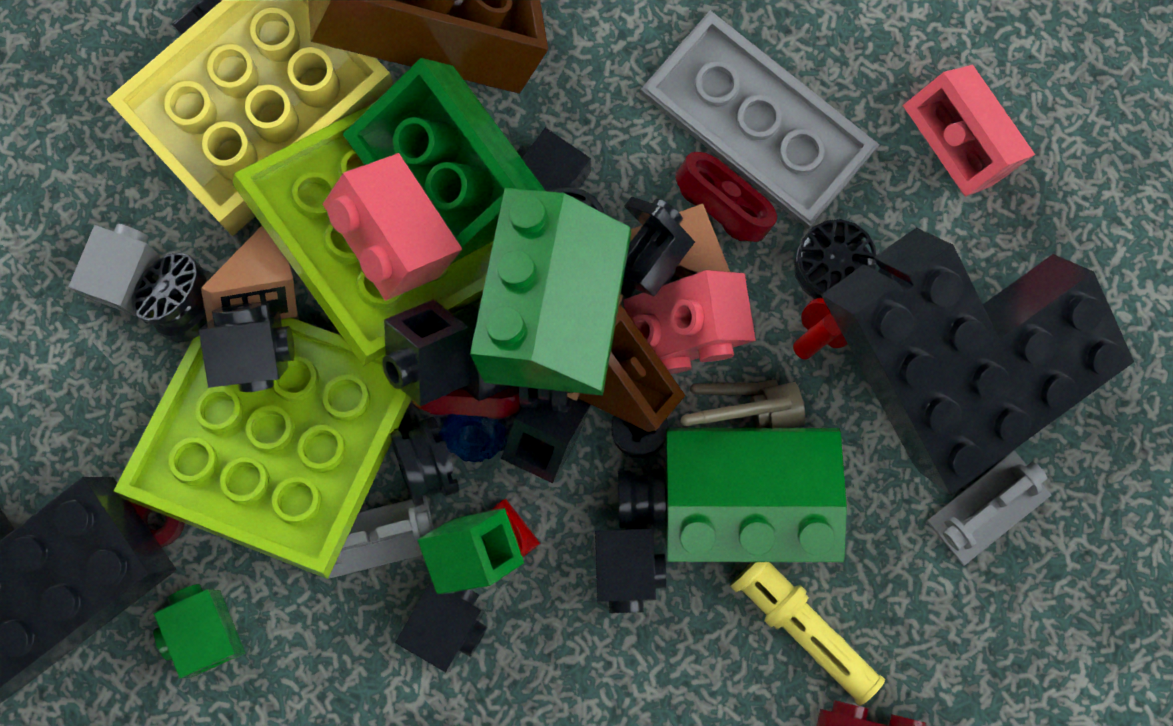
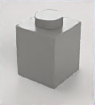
M117 224L115 230L111 231L94 225L68 287L84 298L135 316L132 296L136 284L143 273L159 259L160 254L147 244L149 236L134 228Z

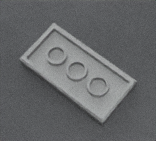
M711 10L640 89V94L808 230L880 145Z

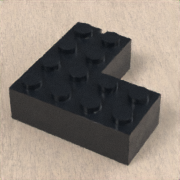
M916 227L874 257L878 267L908 282L901 287L898 282L866 265H862L821 295L912 463L921 474L950 495H953L1134 363L1095 272L1055 254L1049 256L982 304L954 245Z
M114 477L80 478L16 529L13 528L0 508V704L177 570L132 503L114 492L117 485Z

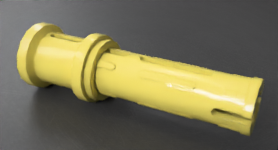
M751 562L729 585L735 592L743 591L766 614L764 621L770 627L774 626L777 630L783 627L855 699L859 706L871 699L884 684L885 679L878 675L806 603L809 599L806 595L807 591L801 585L793 586L770 562Z

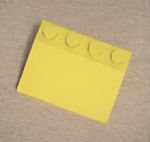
M222 0L108 97L107 101L233 237L255 217L233 186L235 172L376 102L393 85L390 72L377 58L311 42L308 0Z

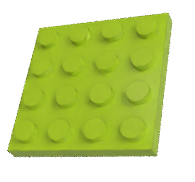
M374 103L235 172L233 176V186L363 366L386 353L384 319L433 299L453 314L481 298L493 242L452 263L438 279L389 300H384L375 284L364 275L360 261L343 235L332 226L328 212L322 205L344 172L364 166L361 159L343 136V133Z
M294 318L281 319L282 327L289 326L292 331L295 349L294 360L288 361V369L279 379L273 380V387L255 392H240L238 384L208 388L200 336L194 338L123 471L114 492L127 501L328 579L391 445V433L398 429L411 402V398L401 389L394 388L387 380L382 366V360L386 353L363 366L341 335Z

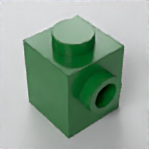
M505 508L453 518L417 539L437 594L491 586L524 564Z
M200 584L186 587L167 597L170 606L153 613L159 626L153 630L155 643L162 657L166 661H173L179 679L195 677L246 654L220 590L206 589L203 591Z

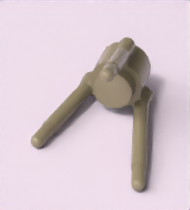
M772 379L758 383H696L690 387L692 394L755 396H751L750 403L685 414L680 419L682 425L690 426L753 416L756 428H795L804 426L805 409L801 392L796 382L778 385L777 380Z

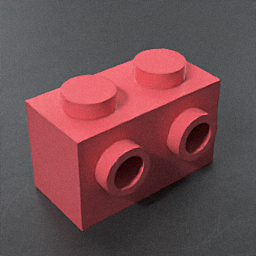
M973 64L943 72L903 105L965 197L993 186L1035 155Z
M399 153L344 172L322 204L328 212L332 226L343 235L360 261L364 275L375 284L385 301L438 279L462 251V247Z
M705 270L663 285L655 296L643 292L623 300L625 311L670 374L691 370V360L698 358L700 362H713L731 358L734 356V347L756 341L745 273Z

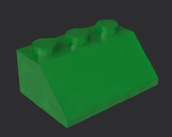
M420 58L343 133V136L364 165L397 153L401 155L462 247V251L452 263L494 241L505 188L546 191L453 65Z
M512 188L504 189L470 355L484 383L603 396L631 238L630 226L565 193Z
M666 428L665 542L667 562H844L847 502L840 428Z

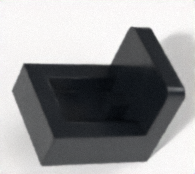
M631 197L624 207L643 226L629 244L623 284L655 296L660 288L673 277L676 267L695 241L680 226L683 217L671 205L657 198L653 203Z

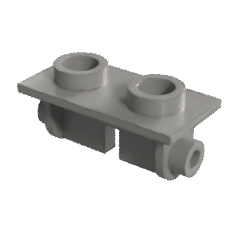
M1013 451L930 517L927 522L960 563L965 566L1051 496L1050 492L1042 484L1047 480V475L1037 463L1032 461L1026 465L1016 451Z
M422 496L424 505L416 508L410 499L359 512L328 579L422 556L423 554L417 539L434 530L427 496Z

